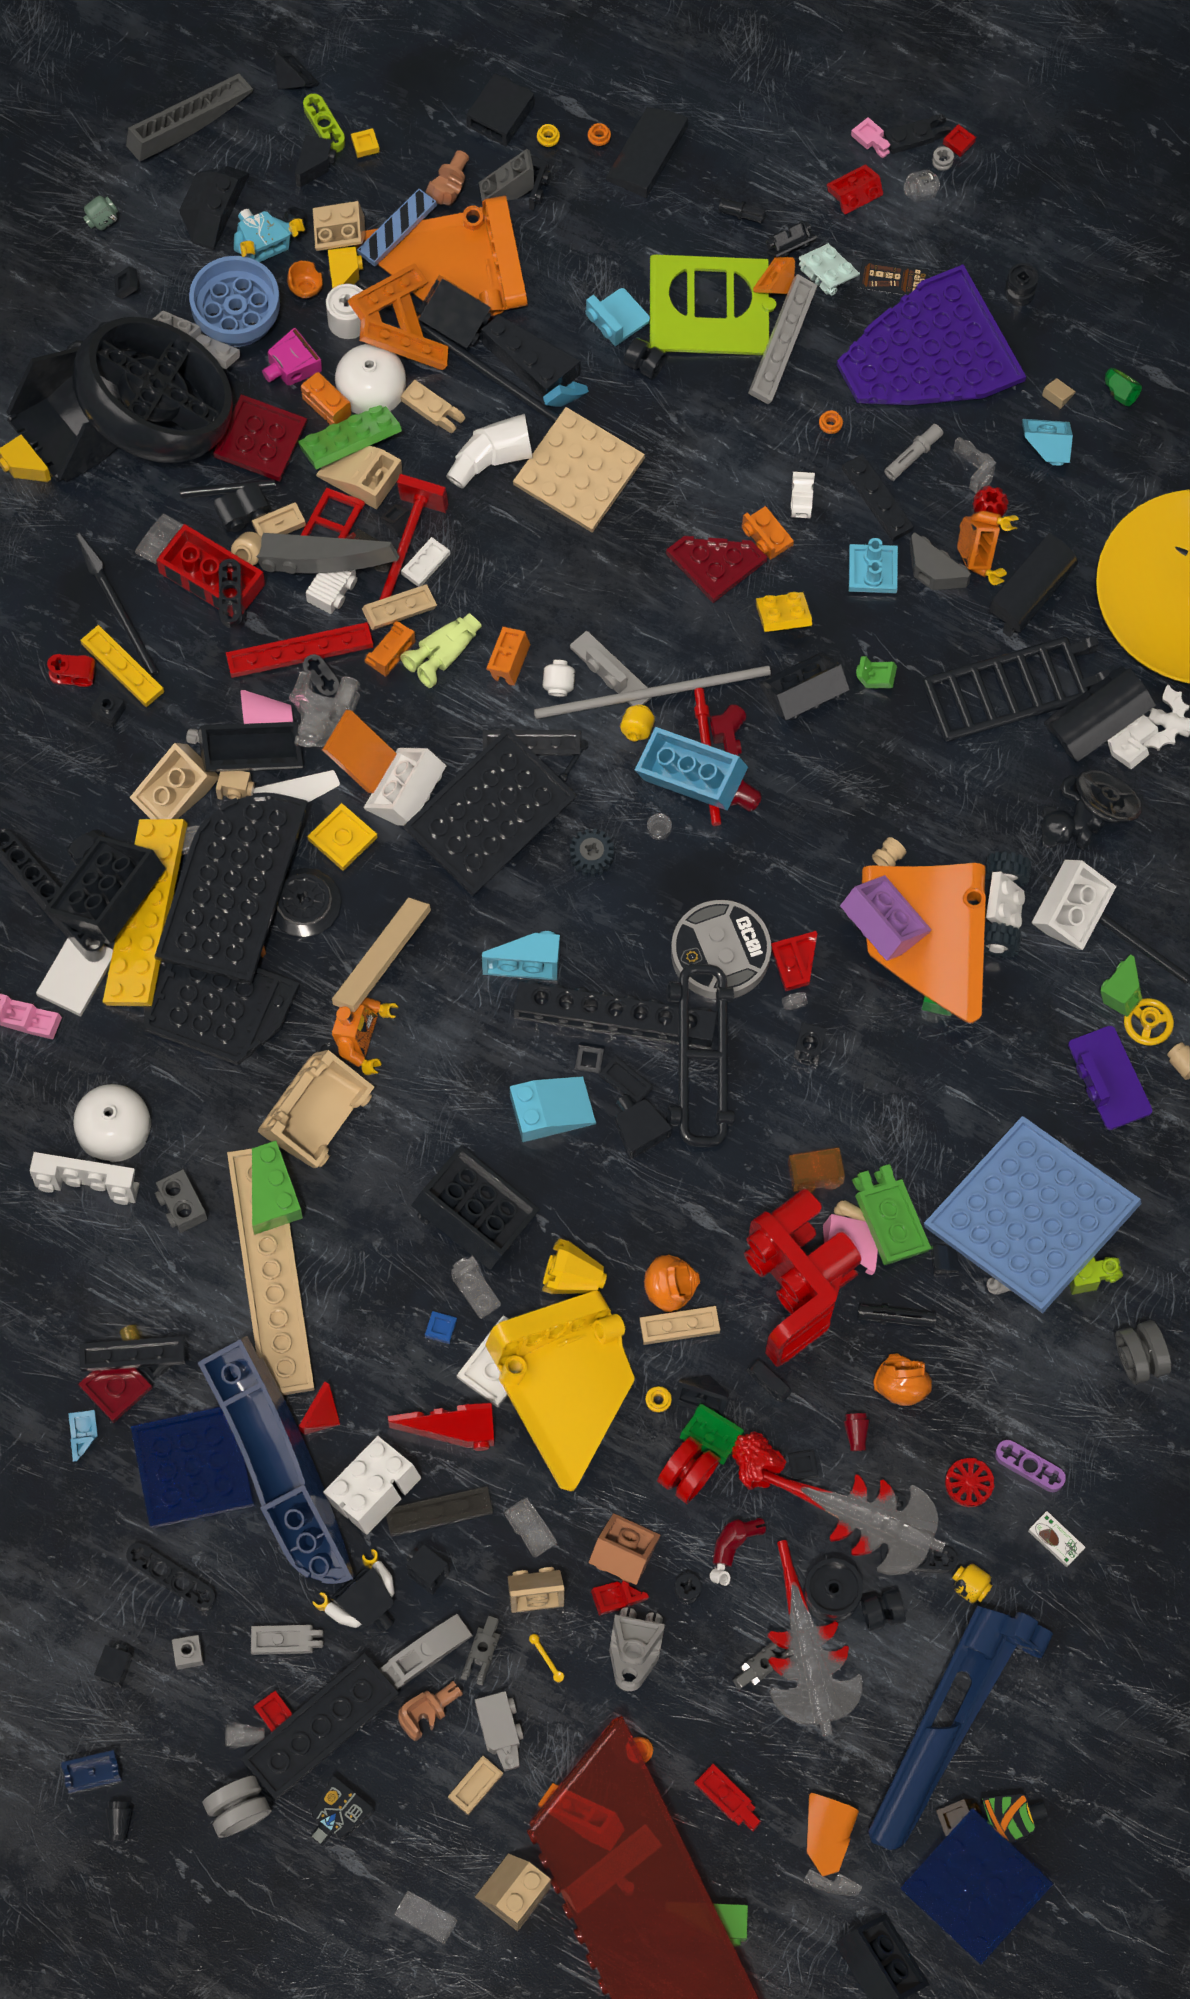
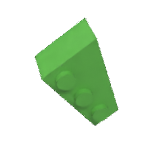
M277 1141L252 1148V1228L254 1235L303 1218Z

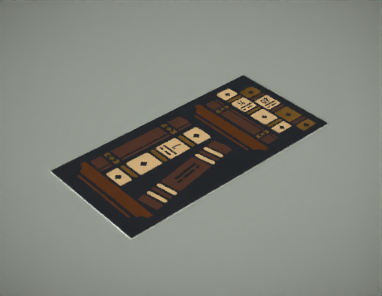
M862 260L858 288L909 295L916 289L917 284L928 279L929 269Z

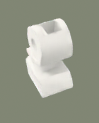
M793 472L791 517L811 518L815 473Z

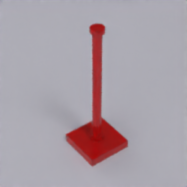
M403 474L399 475L397 485L400 499L414 503L397 550L399 559L392 563L379 600L390 597L393 592L423 507L446 513L449 504L445 487Z

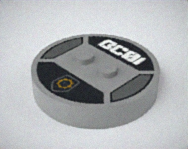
M728 900L708 901L689 910L678 922L673 933L671 946L672 964L678 977L683 968L690 964L718 966L726 975L727 987L734 989V998H737L754 989L767 972L771 955L770 935L762 919L748 907ZM692 974L689 977V989L700 996L716 999L717 979L711 974Z

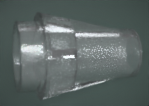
M237 1722L226 1724L225 1745L232 1746V1749L259 1744L264 1739V1727H255Z

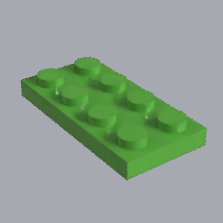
M379 405L369 408V411L352 415L347 420L338 424L329 425L318 433L309 434L298 442L303 453L317 470L397 434L402 429L400 423L386 406L382 407Z

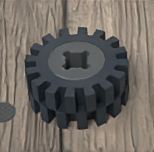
M585 829L584 834L580 831L577 833V838L574 837L572 839V844H570L572 867L575 866V870L578 873L581 870L584 876L587 873H591V877H595V873H598L600 876L603 874V870L607 872L613 863L614 845L613 842L611 843L609 835L605 837V832L601 831L599 834L597 829H593V832Z

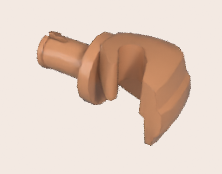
M456 151L451 163L443 164L440 167V176L429 182L426 194L433 198L437 204L452 205L455 202L465 180L462 170L469 160V156L463 151Z
M454 1681L450 1682L449 1685L435 1695L429 1691L422 1692L400 1708L398 1711L399 1723L411 1739L418 1741L422 1737L419 1728L420 1719L426 1718L429 1721L430 1730H433L436 1717L440 1720L445 1717L444 1707L459 1696H462L459 1687H455L456 1683Z

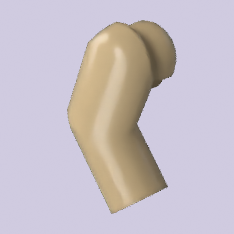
M840 1201L834 1208L835 1215L848 1216L852 1219L865 1221L861 1209L848 1201Z

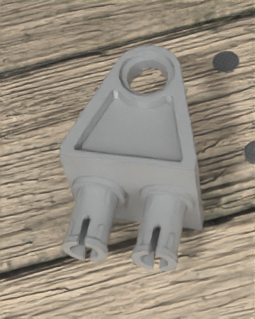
M628 1607L621 1609L620 1616L615 1615L609 1652L617 1686L625 1691H634L642 1685L659 1660L665 1624H662L663 1618L658 1613H656L655 1621H652L654 1613L647 1614L646 1621L636 1619L637 1613L632 1608H630L629 1616H626ZM631 1673L636 1679L632 1682H627L622 1675Z

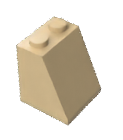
M508 1854L475 1898L518 1931L550 1890L551 1879L530 1862Z

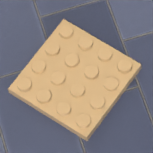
M565 407L533 452V458L526 462L514 479L513 484L593 533L645 459V454Z

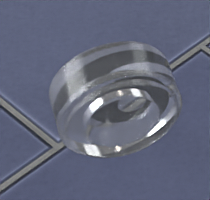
M654 814L649 818L647 831L652 838L664 839L671 833L672 823L668 816Z
M794 993L781 999L783 1008L786 1010L797 1009L808 1003L806 993Z

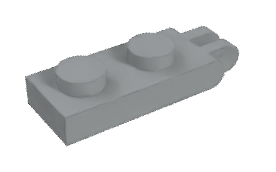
M312 1625L251 1626V1654L313 1653V1648L323 1647V1641H313V1637H323V1631L313 1630Z

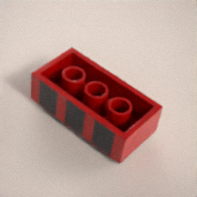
M185 524L156 560L160 574L219 609V565L226 559L238 561L241 567L242 614L265 586L263 571ZM231 567L228 568V571H227L228 581H229V580L233 581V580H232L233 568H231ZM228 588L223 594L227 598H232L236 596L237 591L233 588ZM228 605V615L233 618L232 605Z

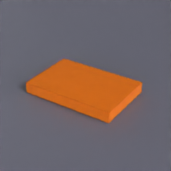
M351 710L344 712L322 749L368 793H374L397 754Z

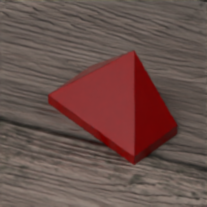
M327 1382L323 1383L299 1425L300 1433L304 1435L340 1425L330 1385Z

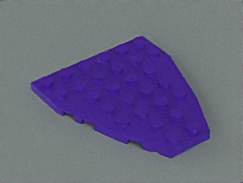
M964 265L921 281L916 285V289L909 295L905 294L897 305L893 308L890 307L864 330V334L857 342L854 341L849 351L837 360V367L857 403L915 405L980 399L1026 380L1025 373Z

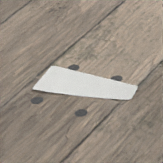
M331 770L254 788L253 793H277L310 802L340 785L335 771Z

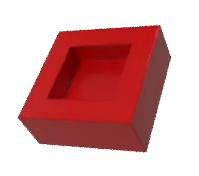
M958 124L944 138L943 144L961 157L975 143L976 137Z

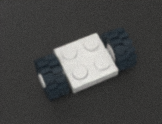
M1003 851L1002 854L995 852V854L991 853L987 857L985 877L986 880H990L991 887L986 918L993 923H985L984 953H987V956L995 955L997 958L999 956L1007 958L1008 956L1014 957V955L1019 953L1022 935L1019 927L1022 924L1021 912L1022 905L1025 902L1024 890L1020 887L1028 884L1031 870V860L1027 857L1023 858L1024 855H1016L1014 852L1008 854L1007 851Z

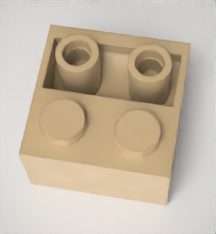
M358 201L313 208L316 251L363 243L366 236L365 220Z

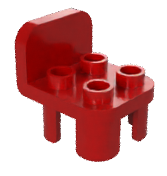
M807 1189L799 1191L772 1213L764 1211L752 1220L749 1236L746 1238L750 1249L744 1253L748 1264L762 1278L769 1272L782 1286L776 1292V1295L784 1308L791 1314L768 1337L765 1353L776 1367L792 1359L828 1331L839 1289L858 1275L854 1268L862 1260L854 1243L843 1232L837 1233L807 1256L801 1248L816 1236L815 1229L808 1221L818 1215L822 1208L820 1202Z

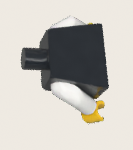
M371 1549L374 1559L367 1560L362 1555V1560L366 1567L354 1576L355 1578L351 1579L330 1599L324 1593H319L325 1601L322 1605H317L313 1601V1605L319 1611H325L327 1615L340 1624L353 1628L359 1626L367 1628L374 1622L384 1632L394 1623L393 1619L386 1612L394 1604L392 1599L394 1595L393 1579L384 1564L378 1561L377 1551Z

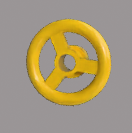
M1144 998L1128 1017L1124 1016V1026L1126 1032L1134 1041L1142 1045L1152 1046L1164 1042L1171 1035L1174 1020L1171 1011L1165 1004L1155 999ZM1143 1006H1153V1007H1147V1008H1145L1143 1011L1140 1009V1007H1143ZM1133 1014L1141 1021L1143 1026L1142 1036L1137 1034L1132 1027L1131 1019ZM1146 1018H1151L1153 1022H1147ZM1166 1022L1165 1030L1161 1035L1149 1038L1151 1029L1158 1026L1159 1023Z

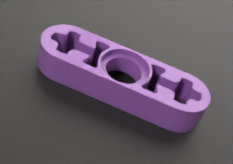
M1004 1440L997 1446L995 1457L1001 1465L1046 1491L1057 1492L1063 1487L1065 1474L1059 1467L1011 1440ZM1011 1448V1454L1017 1458L1020 1453L1023 1454L1018 1466L1014 1464L1017 1459L1009 1456L1007 1459L1004 1458V1452L1001 1449ZM1031 1459L1035 1461L1037 1470L1033 1473L1026 1472L1023 1468L1025 1460ZM1042 1467L1046 1468L1044 1471L1046 1475L1052 1476L1053 1473L1058 1476L1057 1481L1060 1483L1049 1484V1478L1045 1475H1042L1041 1479L1037 1478Z

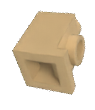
M220 771L216 786L217 798L222 800L223 795L229 799L252 796L255 782H252L250 772Z

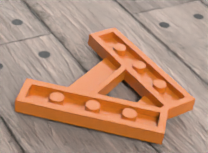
M415 263L352 296L347 302L361 320L359 341L444 370L447 367L448 346L423 337L410 296L411 293L428 283ZM393 304L400 329L383 323L379 311Z

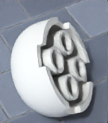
M364 344L351 349L342 357L336 368L335 384L336 389L350 401V409L356 414L369 411V408L379 405L382 407L386 406L391 411L401 402V395L406 388V374L401 360L395 353L370 344Z
M117 1084L102 1085L89 1091L77 1105L73 1120L74 1131L83 1150L93 1158L96 1157L110 1162L123 1161L136 1155L146 1144L151 1127L149 1111L143 1099L132 1089ZM108 1111L110 1116H105V1112Z

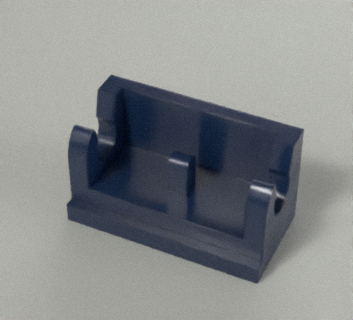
M114 1750L61 1762L62 1771L65 1776V1786L69 1794L122 1781L117 1755Z

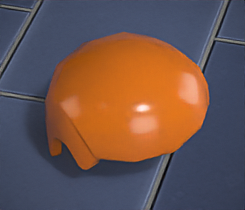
M302 260L295 262L288 271V287L298 297H313L322 289V273L316 271L312 262Z

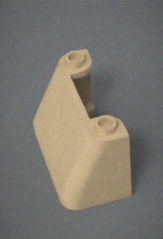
M329 1050L316 1052L303 1065L263 1121L258 1132L271 1142L277 1141L279 1147L312 1168L322 1167L329 1158L327 1154L329 1148L327 1145L351 1111L360 1105L364 1107L372 1097L370 1093L374 1086Z

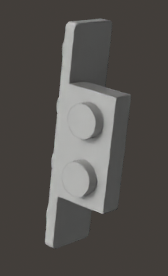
M585 631L571 643V650L587 664L591 671L597 673L608 687L614 689L618 694L647 688L588 631ZM651 698L629 701L627 703L631 706L644 705Z

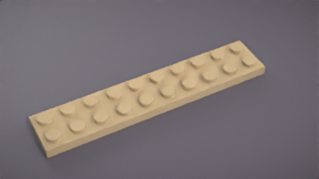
M252 1149L227 1152L256 1353L259 1359H264L282 1396L314 1391L290 1223L254 1235L252 1228Z

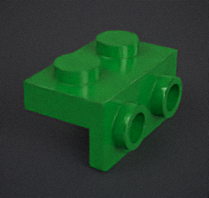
M700 1404L679 1438L685 1441L690 1436L702 1444L701 1452L704 1453L710 1450L721 1459L719 1463L724 1465L732 1454V1448L735 1446L737 1437L743 1435L744 1430L714 1410Z

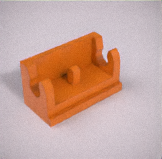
M395 621L390 632L372 653L369 652L367 654L365 663L386 677L401 660V654L408 651L415 643V631Z
M502 627L487 665V670L490 671L496 681L501 676L506 679L509 685L515 686L530 647L525 631Z

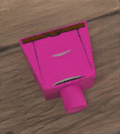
M294 328L269 349L268 359L270 366L263 369L262 373L268 382L280 376L286 385H292L311 377L316 372L320 373L322 371L321 359L297 329Z

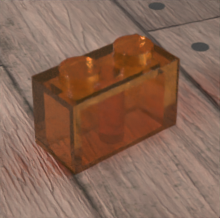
M839 1148L789 1155L788 1166L793 1192L801 1191L802 1189L813 1192L815 1188L820 1187L835 1189L844 1183L845 1174Z

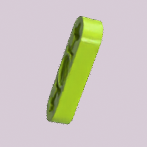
M318 94L307 95L303 101L306 116L319 137L331 139L330 133H332L334 139L338 140V143L333 141V149L340 152L345 147L344 133L323 98ZM314 103L315 106L318 105V113H317V114H316V110L314 109V107H313V106H310V104ZM322 119H327L331 123L327 127H321L318 125V122Z

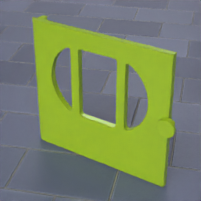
M651 255L650 348L656 346L667 352L763 355L769 342V312L774 311L776 301L769 297V293H756L753 291V288L768 268V259ZM684 271L687 272V316H684L675 309L669 297V287L672 281ZM695 271L726 273L727 318L695 317ZM735 273L747 282L752 293V302L748 310L738 318L734 317Z

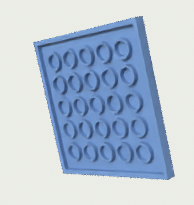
M1022 1116L924 1222V1226L1043 1313L1141 1205V1199Z

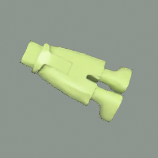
M470 613L463 619L459 617L456 621L441 627L420 641V648L418 650H409L401 654V661L409 671L415 672L417 670L421 682L426 687L432 688L437 683L436 670L438 668L443 671L446 670L462 653L472 638L476 636V631L482 625ZM425 658L429 659L428 661L422 664Z

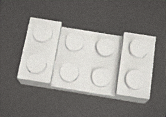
M37 1152L33 1154L30 1174L35 1186L41 1191H61L63 1182L73 1187H80L82 1184L88 1185L97 1191H105L107 1189L110 1199H113V1202L117 1204L127 1205L128 1202L136 1203L139 1183L134 1182V1168Z

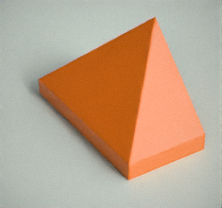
M775 257L754 286L753 291L756 293L787 294L794 278V258Z

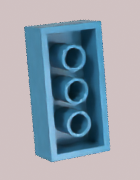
M655 727L635 771L644 781L728 811L748 766L737 755Z

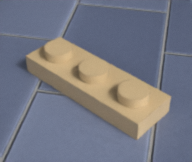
M426 584L364 605L362 610L371 629L374 630L392 624L395 621H401L433 610L437 604Z
M716 1306L640 1317L644 1345L720 1333Z

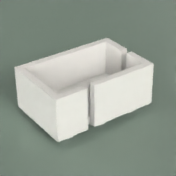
M377 1436L323 1493L334 1508L347 1519L349 1518L353 1524L367 1535L401 1500L392 1483L395 1481L400 1491L406 1495L421 1477L411 1462Z

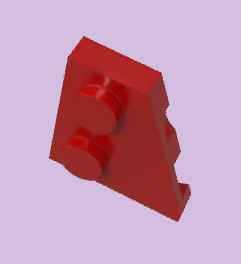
M816 931L771 943V951L785 992L809 985L817 939Z

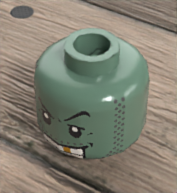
M99 195L84 206L86 215L83 218L91 229L96 227L102 231L117 220L116 213L118 209L108 196L104 198Z

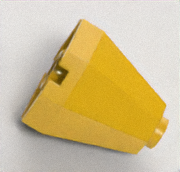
M559 1238L553 1247V1250H556L557 1253L553 1256L550 1255L547 1263L542 1291L550 1294L589 1293L598 1291V1288H603L607 1274L603 1273L604 1266L571 1242Z

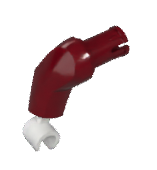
M762 1518L746 1522L735 1519L724 1527L715 1543L713 1564L717 1565V1568L713 1569L710 1573L712 1582L720 1583L724 1586L729 1584L730 1574L724 1571L725 1567L732 1566L736 1549L744 1543L747 1537L765 1534L766 1526L756 1528L758 1525L765 1524Z

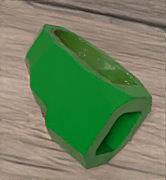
M1115 368L1108 369L1105 374V383L1110 388L1111 395L1123 405L1131 406L1142 391V386L1136 380Z

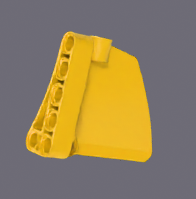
M592 1291L500 1322L493 1327L485 1344L500 1372V1383L507 1392L558 1486L567 1491H574L578 1486L634 1382V1375L622 1346V1336L625 1333L623 1320L618 1314H611V1310L600 1291Z

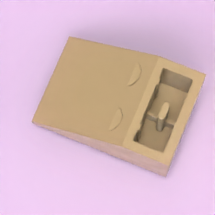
M368 446L321 467L316 476L351 496L363 500L369 506L378 509L397 482L399 475L402 474V465L399 458L380 448Z

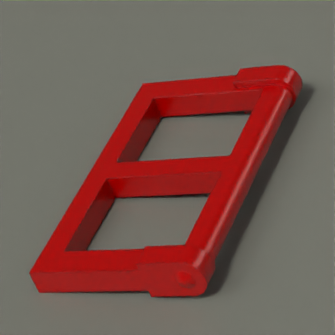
M326 488L301 535L309 536L315 524L339 532L338 538L346 539L365 502L356 497ZM329 498L354 507L344 526L320 517Z

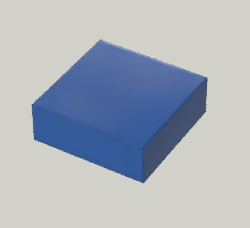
M432 1311L425 1337L450 1344L457 1318Z

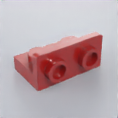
M866 164L827 184L828 192L840 202L841 210L844 214L883 195L880 176Z

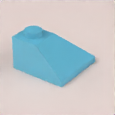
M1022 419L1025 438L1045 461L1052 465L1070 463L1073 438L1070 422Z

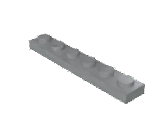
M798 274L793 278L748 394L766 404L773 400L817 288L815 283Z

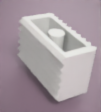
M356 570L318 573L306 591L307 602L332 614L335 608L339 609L343 605L346 591L354 588L357 582Z

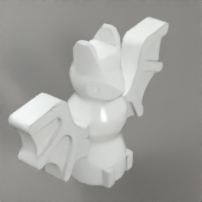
M1170 685L1166 686L1162 701L1168 704L1173 712L1165 713L1163 710L1155 708L1149 710L1151 713L1147 718L1155 725H1162L1165 730L1158 732L1144 742L1143 746L1146 748L1153 747L1159 751L1166 744L1175 745V736L1177 734L1185 737L1190 735V718L1184 717V713L1189 710V705L1183 703L1181 699L1182 692L1174 691Z

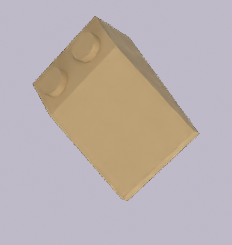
M174 743L130 798L150 819H178L206 795L218 780L219 775L216 772H205L202 758L188 744Z
M553 1567L539 1569V1573L528 1574V1571L522 1570L513 1572V1576H508L512 1613L564 1607V1585L560 1570L555 1571Z

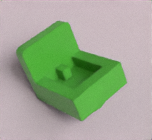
M862 656L860 665L857 666L856 674L865 688H893L897 666L894 662H871L867 656Z

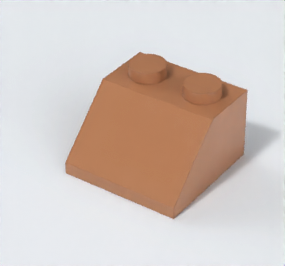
M613 1513L596 1542L589 1563L596 1566L599 1570L607 1571L620 1577L625 1582L637 1585L661 1535Z

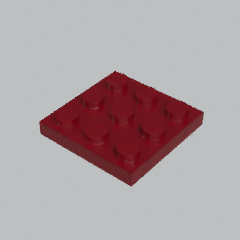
M241 394L232 413L228 429L215 449L214 458L280 482L305 429L307 418Z

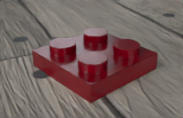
M135 1368L92 1371L78 1384L113 1423L152 1389V1386Z

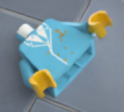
M244 209L238 215L240 222L234 235V251L241 254L242 257H248L258 262L266 260L289 249L290 234L296 237L298 231H305L302 219H294L286 223L272 217L268 212L264 211L253 215L249 209Z

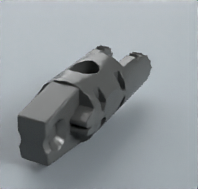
M488 1616L484 1629L478 1627L460 1677L461 1679H468L474 1663L482 1666L477 1676V1684L483 1686L492 1656L500 1638V1634L495 1633L498 1626L497 1618ZM484 1647L487 1651L481 1652L479 1649Z
M770 1642L754 1657L742 1664L740 1668L743 1672L732 1680L735 1686L740 1689L749 1682L755 1686L774 1669L768 1660L771 1657L777 1658L772 1650L779 1646ZM792 1648L787 1649L778 1658H790L795 1652ZM760 1660L763 1661L764 1668L761 1667Z

